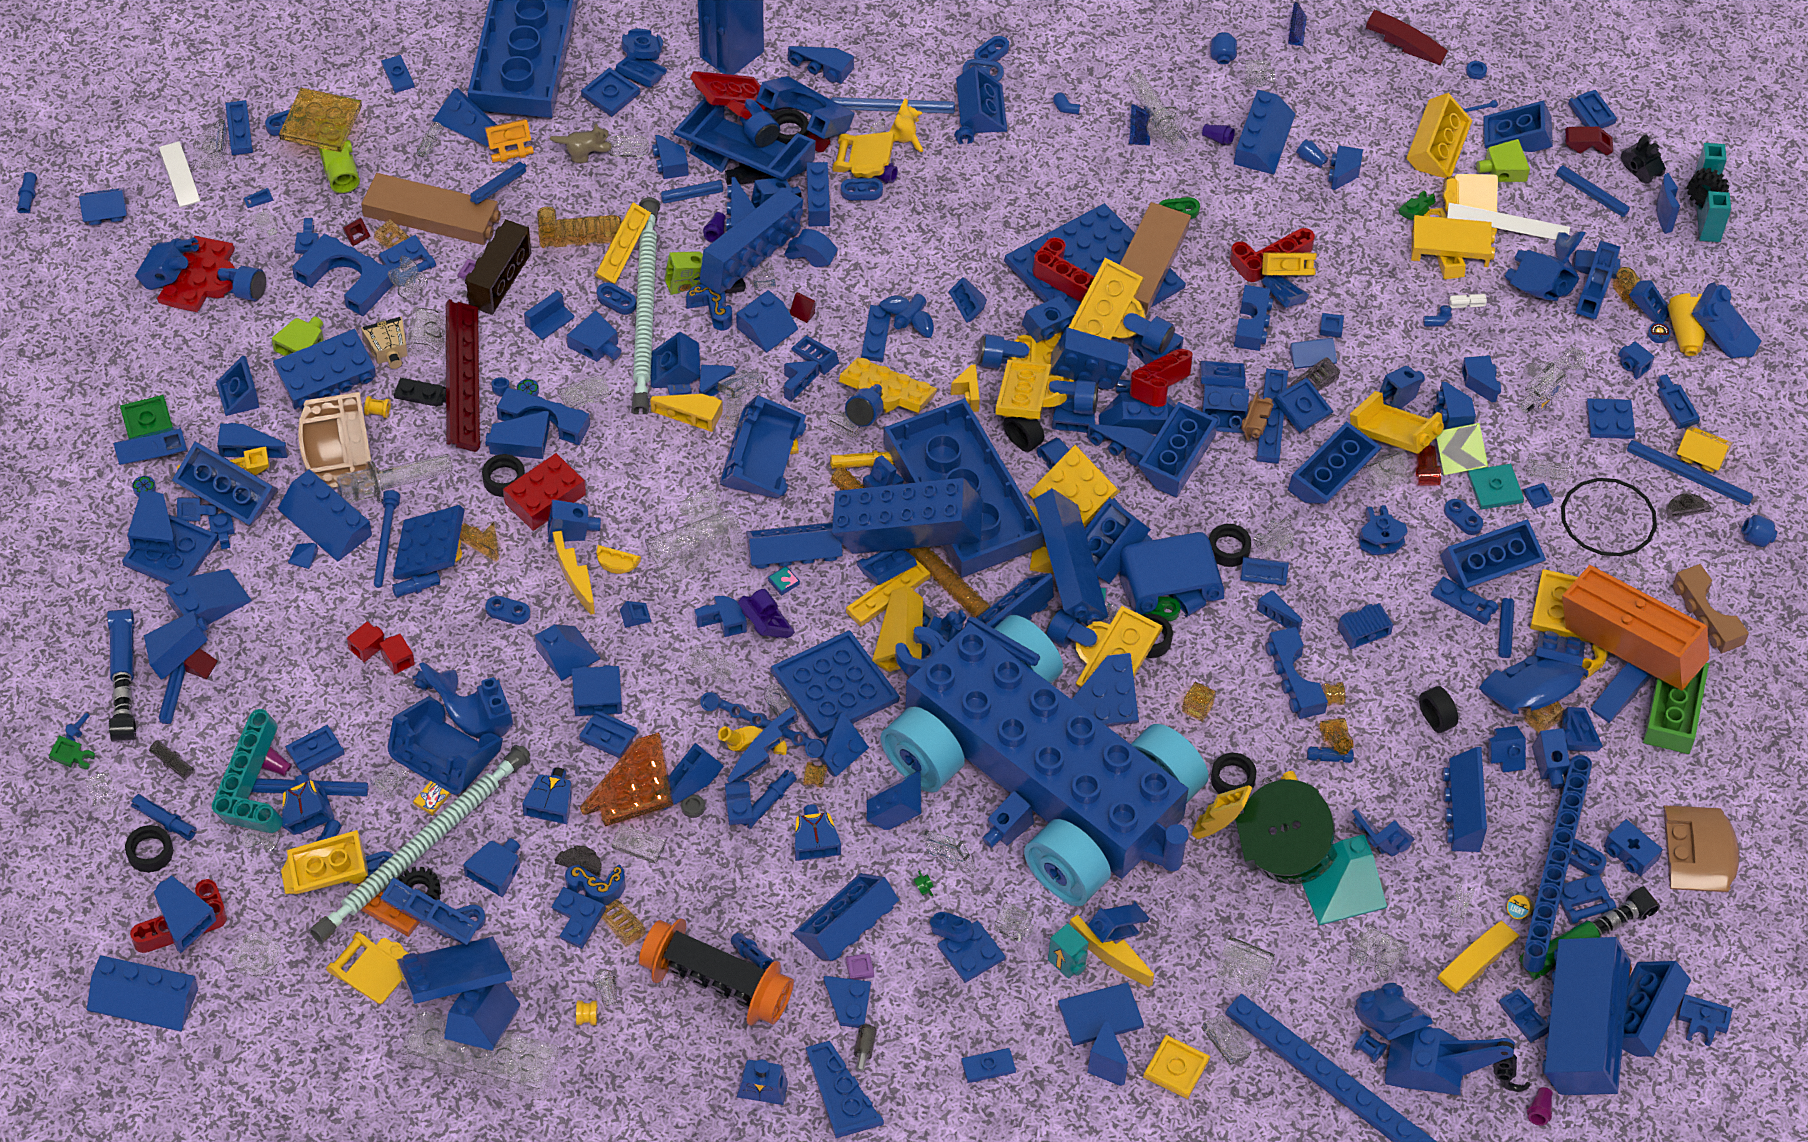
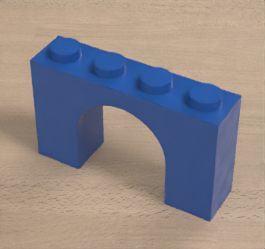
M789 76L762 82L756 98L757 102L771 110L791 107L811 114L807 130L823 139L846 133L855 115L854 112Z
M325 233L292 266L294 279L310 288L328 271L334 268L349 267L357 270L361 276L344 294L346 308L363 317L395 284L394 271L389 266L376 262L372 257L365 256L354 247H349L341 243L337 238L330 237Z

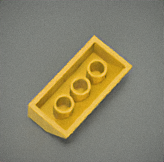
M1449 92L1429 99L1406 157L1416 170L1445 179H1451L1473 121Z

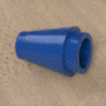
M1305 139L1296 151L1299 154V158L1320 168L1329 159L1312 140L1308 141Z

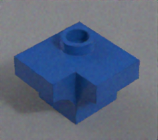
M1518 726L1494 729V737L1488 738L1489 761L1491 764L1500 763L1503 773L1526 770V738Z

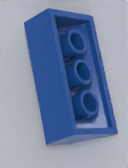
M1257 89L1236 147L1234 165L1275 174L1296 114L1278 94Z
M1181 402L1176 404L1138 464L1140 470L1156 489L1173 497H1178L1215 438L1218 419Z
M1346 421L1292 474L1288 490L1305 503L1327 504L1382 447Z
M194 441L172 479L175 483L249 526L264 512L278 490L275 486Z
M310 469L291 483L277 508L337 562L372 536L370 521Z
M1528 519L1448 546L1440 554L1449 577L1463 589L1546 561Z
M833 522L746 531L750 563L752 566L756 565V568H768L769 564L778 563L779 566L792 565V561H801L803 564L814 563L815 559L824 558V561H835L837 557L843 556L842 543L832 534Z
M1051 573L1028 576L976 618L992 628H995L1009 615L1021 616L1030 621L1032 619L1031 615L1044 610L1048 606L1047 602L1054 597L1053 576Z
M1475 747L1449 758L1447 767L1443 768V781L1447 782V788H1444V802L1449 804V808L1445 810V822H1450V829H1447L1446 841L1451 843V851L1480 852L1487 831L1482 747Z
M860 873L799 926L792 935L820 959L827 961L836 960L842 955V951L847 946L859 940V936L865 930L874 927L876 921L882 915L889 913L893 909V905L899 901V898L885 877Z
M100 955L91 976L87 1011L182 1032L197 994L198 986L193 975Z
M1677 961L1636 963L1628 984L1622 1050L1636 1057H1654L1691 982L1690 977Z
M505 982L462 992L448 1012L444 1039L493 1051L518 1012L520 1003Z

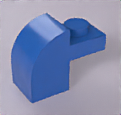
M803 229L799 237L790 240L784 255L788 259L805 257L812 266L818 268L830 265L838 248L823 233L813 229Z
M881 455L875 459L870 475L863 477V486L869 488L903 484L904 479L896 473L897 468Z
M714 596V605H704L694 609L697 628L720 623L724 637L747 632V620L742 613L743 609L733 598Z
M749 781L725 783V799L729 825L753 823Z

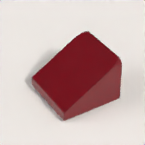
M808 130L807 137L816 140L815 150L819 153L824 152L831 143L830 137L823 139Z
M796 292L789 312L790 315L808 323L815 314V300Z
M198 648L186 659L184 666L186 672L207 680L218 660Z

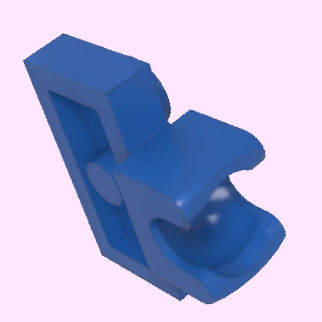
M1684 994L1678 1020L1690 1023L1686 1040L1691 1041L1693 1034L1701 1032L1706 1038L1704 1044L1711 1046L1715 1031L1727 1033L1733 1008Z

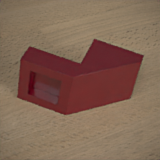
M1598 126L1567 127L1565 129V142L1567 146L1580 154L1592 146L1605 155L1613 152L1612 136Z

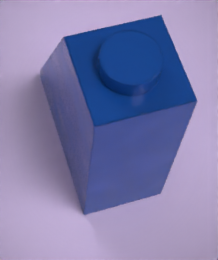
M549 411L492 424L491 432L486 434L485 445L489 446L490 454H508L515 457L543 459L550 427Z
M156 491L140 492L127 534L131 549L176 554L177 549L163 493Z
M195 611L185 614L144 635L149 664L161 680L167 677L208 641L206 630L209 629L205 619L203 617L199 618Z
M172 875L168 879L161 881L157 885L156 890H154L163 919L177 951L181 954L216 921L214 910Z

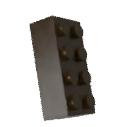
M505 219L502 226L496 229L495 237L491 242L487 243L484 254L477 259L475 268L466 276L465 285H467L469 305L476 306L479 311L490 315L494 314L532 254L529 227Z

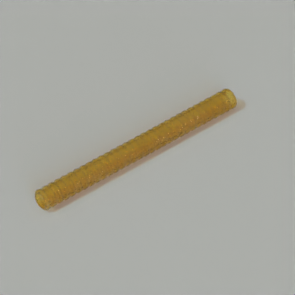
M845 467L838 468L832 474L831 482L840 490L865 488ZM930 547L904 549L914 556L930 572V576L935 581H938V584L944 590H947L954 599H957V602L963 608H966L973 617H978L991 607L948 564H945Z

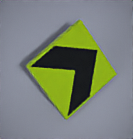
M1480 423L1446 429L1436 437L1444 475L1488 467Z

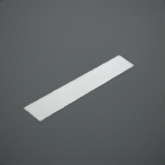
M1449 203L1447 218L1492 222V227L1518 233L1556 240L1558 232L1569 234L1570 231L1568 226Z

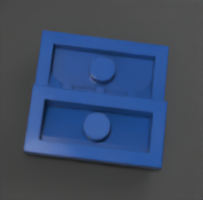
M1669 173L1664 174L1656 203L1657 217L1664 234L1673 231L1680 204L1675 198L1678 187Z

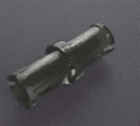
M160 740L155 741L150 746L149 752L160 759L164 767L167 769L171 768L183 780H186L193 773L194 768L181 759L177 751H171Z

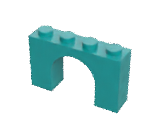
M1704 143L1695 173L1698 170L1700 171L1701 168H1705V171L1707 168H1711V172L1717 170L1718 175L1723 173L1727 161L1725 144ZM1702 185L1708 191L1703 208H1701L1702 204L1700 203L1698 206L1696 205L1699 241L1721 242L1731 212L1730 193L1714 192L1709 186Z

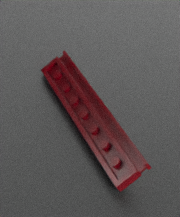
M449 299L446 302V444L450 445L452 443L458 448L477 452L480 448L478 307L459 301L454 303L452 299Z

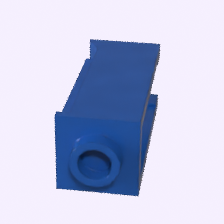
M1134 901L1132 905L1104 910L1100 908L1089 922L1088 927L1104 943L1136 936L1140 932L1133 924L1148 922L1150 918Z

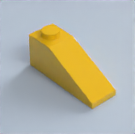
M705 394L652 396L650 399L651 412L713 432L723 413L722 400Z

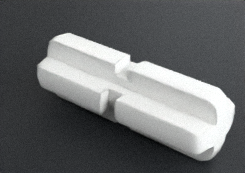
M1469 294V297L1467 295H1451L1449 298L1451 308H1465L1467 305L1470 307L1486 306L1487 302L1485 294Z

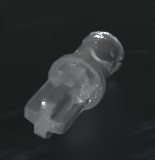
M432 123L427 133L422 135V141L416 152L418 156L426 158L432 147L437 145L438 138L444 130L440 123Z

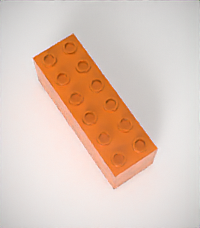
M1590 564L1562 595L1567 630L1681 691L1709 660L1707 625Z

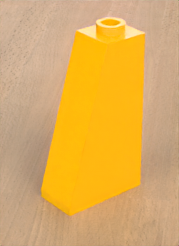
M906 586L891 592L872 659L874 663L885 671L891 672L901 669L895 657V647L898 643H904L913 657L922 659V644H916L913 640L915 627L923 626V597L916 593L914 589Z

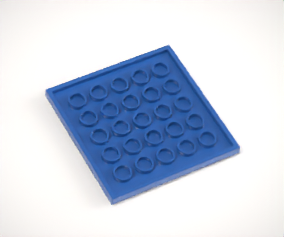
M1104 203L1006 254L1004 262L1044 302L1061 295L1076 313L1081 302L1033 275L1032 269L1036 252L1050 238H1060L1066 244L1064 260L1095 277L1105 258L1120 265L1135 233ZM1171 268L1151 307L1185 288L1186 283Z

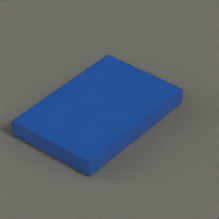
M1128 982L1058 1000V1006L1073 1046L1095 1041L1105 1021H1109L1115 1035L1144 1028L1142 1017Z

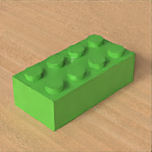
M1706 663L1683 691L1657 677L1655 678L1643 743L1690 754L1696 737L1709 663Z

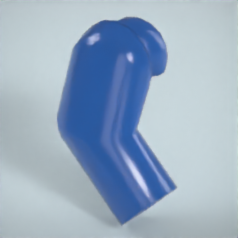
M1062 92L1054 95L1053 102L1060 112L1079 115L1080 104L1070 103Z
M1442 305L1440 312L1436 316H1424V327L1444 326L1452 318V308L1449 305Z

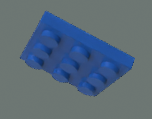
M457 505L405 519L393 577L403 580L414 575L418 576L454 566L465 509Z
M168 514L177 549L176 554L130 548L122 559L123 566L171 585L185 577L193 576L219 538L216 533Z

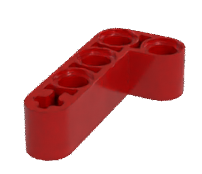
M1301 228L1257 252L1246 242H1235L1231 247L1230 263L1245 280L1257 282L1265 277L1262 274L1263 253L1312 252L1315 234L1311 229Z
M1057 237L1050 238L1036 252L1032 273L1038 279L1082 303L1095 277L1064 260L1065 242Z
M1177 349L1131 373L1130 396L1151 406L1161 407L1166 405L1168 387L1191 375L1193 353L1187 349Z
M203 879L196 884L195 893L213 908L214 913H219L215 916L216 921L204 932L206 933L222 927L227 921V915L216 883L210 879ZM163 916L139 923L131 929L130 936L136 951L147 953L174 944L169 931L163 932L168 929Z

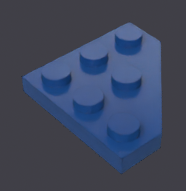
M1131 653L1108 655L1072 698L1074 702L1106 726L1139 723Z

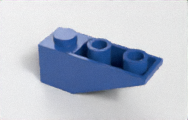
M788 47V61L792 65L799 66L803 61H811L807 66L808 71L812 74H817L823 67V76L830 82L842 84L854 69V56L838 48Z
M732 177V186H727V199H731V202H727V215H731V218L726 220V231L756 209L735 177Z
M1089 424L1087 438L1096 446H1099L1104 439L1113 440L1108 450L1115 456H1118L1126 447L1125 458L1133 466H1138L1155 439L1154 435L1140 428Z
M180 425L113 443L119 465L187 450Z

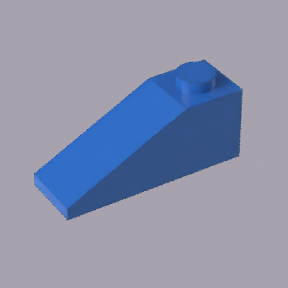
M220 423L217 443L219 455L223 457H244V451L266 446L268 458H288L285 442L244 424Z
M694 743L651 797V800L663 810H666L708 786L718 776L724 765L698 744Z

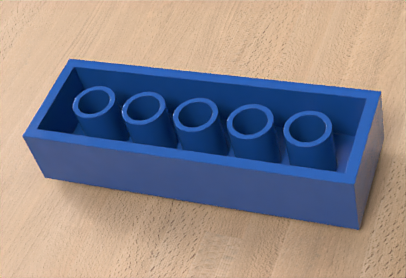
M783 187L703 250L700 283L716 293L722 294L726 289H730L740 278H744L751 269L756 268L766 257H770L777 248L784 246L787 240L792 236H796L801 229L800 220L803 214V199Z

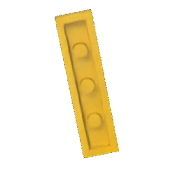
M634 202L630 204L594 276L606 283H616L651 212Z
M916 559V566L871 589L847 606L846 613L862 627L887 609L892 591L906 586L916 589L930 579V572Z

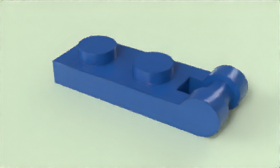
M1445 577L1441 578L1431 593V596L1484 625L1488 624L1491 620V614H1495L1499 608L1498 604L1493 600H1486L1467 589H1463L1460 585ZM1478 607H1480V608H1482V609H1484V610H1483V611H1478V610H1476V609H1477Z

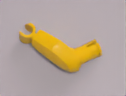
M724 726L718 731V738L726 742L730 750L742 752L746 751L763 730L755 726H746L733 731L729 727ZM783 741L775 746L773 753L786 755V742Z

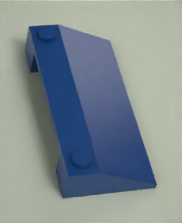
M706 97L673 131V134L781 180H786L804 172L807 169V162L815 160L816 140L799 133L788 144L775 140L766 147H756L744 133L743 126L724 118V105H711L706 101Z

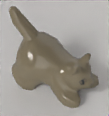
M597 124L594 125L592 131L573 132L568 136H550L551 141L565 144L567 151L571 155V160L580 164L588 161L590 152H607L612 148L610 143L605 142L609 131L598 127Z

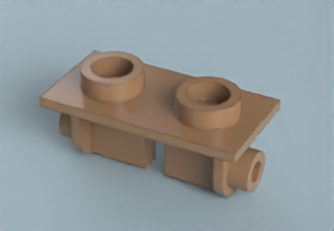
M1258 392L1255 393L1253 401L1249 402L1247 417L1242 421V431H1244L1247 441L1250 440L1251 435L1254 438H1259L1263 435L1267 419L1261 417L1269 418L1274 406L1271 398L1260 399Z

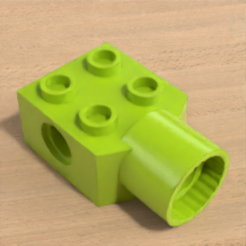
M340 117L314 122L320 156L331 189L337 193L353 191L358 187L360 179L353 155L349 154L353 152L351 142L345 139V137H348L346 125H341Z

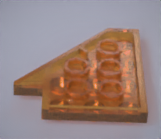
M658 732L635 740L580 806L583 815L601 810L602 821L606 827L674 806L660 733Z

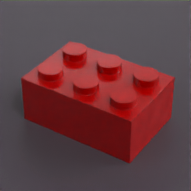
M555 453L505 487L503 494L505 504L534 531L548 521L552 500L575 503L586 495L585 480Z

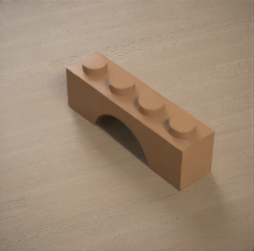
M1700 563L1677 572L1673 589L1678 596L1681 595L1684 599L1688 612H1693L1697 621L1707 625L1711 645L1714 648H1718L1722 654L1745 645L1749 632L1738 616L1721 614L1709 605L1706 594L1709 592L1712 579Z

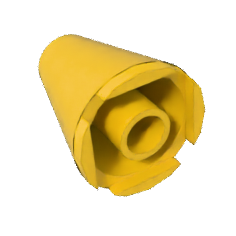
M1691 293L1676 295L1669 299V304L1667 303V309L1680 352L1685 353L1686 356H1696L1703 348L1706 330L1692 315L1702 294H1698V297H1691Z

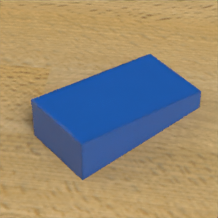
M269 188L244 197L247 208L274 201Z

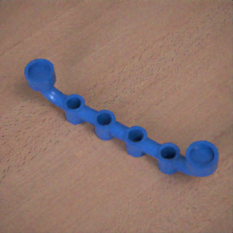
M715 692L703 694L700 700L702 708L706 711H715L720 708L729 712L734 718H743L750 721L751 725L755 727L766 728L772 722L767 719L765 714L750 712L743 704H732L721 699ZM737 707L740 708L739 715H737L735 712ZM758 716L761 718L760 724L756 722ZM788 727L781 731L783 737L792 740L794 745L805 746V752L809 757L819 758L824 755L826 746L822 740L811 739L806 732H795L788 729ZM799 735H802L803 741L801 743L798 742Z

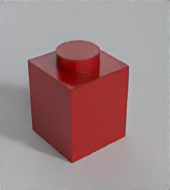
M367 621L347 637L348 649L365 663L380 650L379 643L384 641L385 635L378 626L374 627Z
M401 634L388 637L379 643L381 655L394 675L415 665L413 652Z

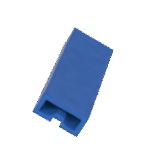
M1052 488L1034 499L1064 612L1074 618H1079L1080 622L1088 626L1092 622L1102 621L1109 617L1079 507L1076 503Z

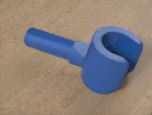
M85 713L74 725L68 724L66 726L67 739L76 741L73 738L74 735L77 738L81 737L82 732L79 729L90 717L88 713Z

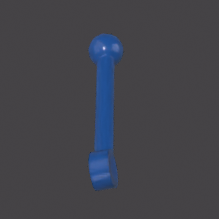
M1492 100L1490 103L1478 105L1465 109L1462 107V109L1465 112H1469L1488 107L1496 108L1498 106V102L1496 100Z

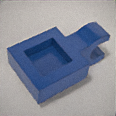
M304 218L303 233L297 232L295 254H305L319 239V234L313 233V218Z
M177 498V518L184 521H201V514H218L217 506L201 504V498Z
M227 512L208 516L210 530L218 534L221 550L230 548L228 535L235 534L232 516Z

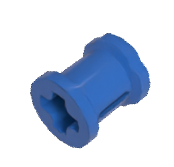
M1366 1030L1356 1042L1354 1049L1363 1051L1372 1058V1062L1376 1063L1388 1045L1378 1042Z

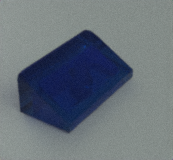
M1298 2L1293 4L1288 44L1303 46L1307 16Z
M1131 104L1129 144L1150 146L1151 112Z

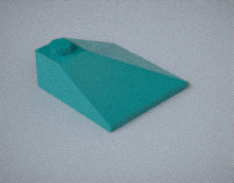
M1365 834L1333 844L1337 857L1331 867L1318 878L1302 883L1319 926L1387 908L1374 856Z

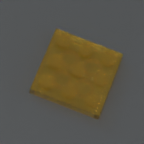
M300 88L280 130V140L341 152L360 112L362 102L358 99Z

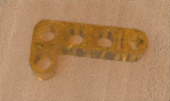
M542 207L537 211L539 242L542 248L547 246H554V248L567 247V245L575 244V246L589 245V243L595 242L597 244L611 243L622 222L621 218L616 215L557 220L556 210L552 207Z

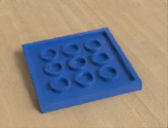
M850 630L774 664L770 670L819 739L829 735V732L833 730L837 721L835 717L839 712H844L853 724L899 702L900 699L899 694Z
M493 936L471 941L467 946L459 944L421 954L410 953L404 955L401 959H397L398 969L414 1004L513 980L511 970Z

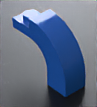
M1600 240L1575 313L1597 319L1621 249L1620 246Z

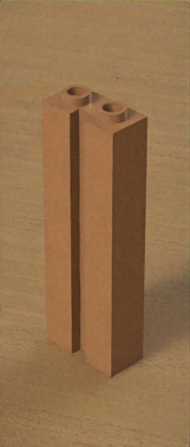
M381 173L375 174L361 203L364 217L480 245H485L487 239L492 238L494 227L492 226H494V223H499L501 211L498 210V201L485 199L481 203L475 204L470 201L471 196L469 194Z
M1150 202L1120 263L1122 267L1145 278L1135 299L1142 304L1146 316L1186 236L1191 215Z

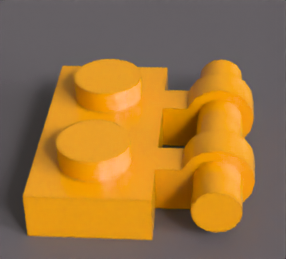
M526 118L485 127L489 149L498 148V153L490 155L492 163L499 161L504 163L508 162V159L516 157L521 159L526 158V155L534 154L533 147H524L523 143L531 141ZM513 144L517 146V149L505 150V146Z

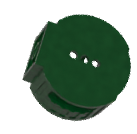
M1291 779L1268 783L1251 795L1243 808L1244 813L1239 814L1235 819L1245 863L1251 871L1259 869L1262 874L1279 883L1302 884L1312 881L1325 873L1337 857V852L1332 845L1335 835V823L1332 812L1319 790L1308 783ZM1300 822L1301 826L1298 829H1294L1293 823ZM1272 827H1275L1277 829V832L1274 835L1269 833V830Z

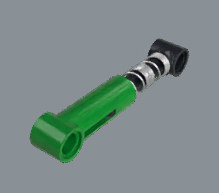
M1640 887L1627 897L1626 902L1621 904L1619 909L1614 908L1608 911L1601 918H1596L1594 922L1587 920L1552 939L1544 968L1539 972L1526 971L1533 980L1540 978V975L1544 976L1555 967L1554 952L1555 949H1558L1559 939L1600 938L1602 934L1610 933L1621 927L1622 923H1628L1629 919L1640 918L1643 921L1648 918L1647 915L1649 917L1654 915L1659 910L1660 904L1646 887ZM1524 953L1519 957V962L1522 966Z

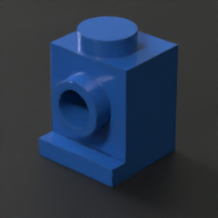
M1636 341L1629 346L1625 345L1618 353V356L1621 357L1620 362L1627 371H1632L1636 380L1651 369L1655 358L1654 355Z

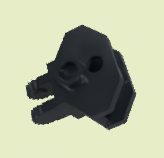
M1647 134L1641 136L1638 143L1622 151L1620 157L1624 166L1642 183H1651L1655 175L1662 176L1666 171L1661 159V153L1658 151L1659 145L1656 143L1650 144V137Z

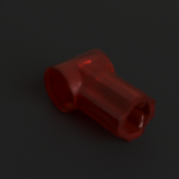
M1429 443L1419 454H1416V477L1419 480L1417 486H1440L1441 467L1437 465L1435 446Z

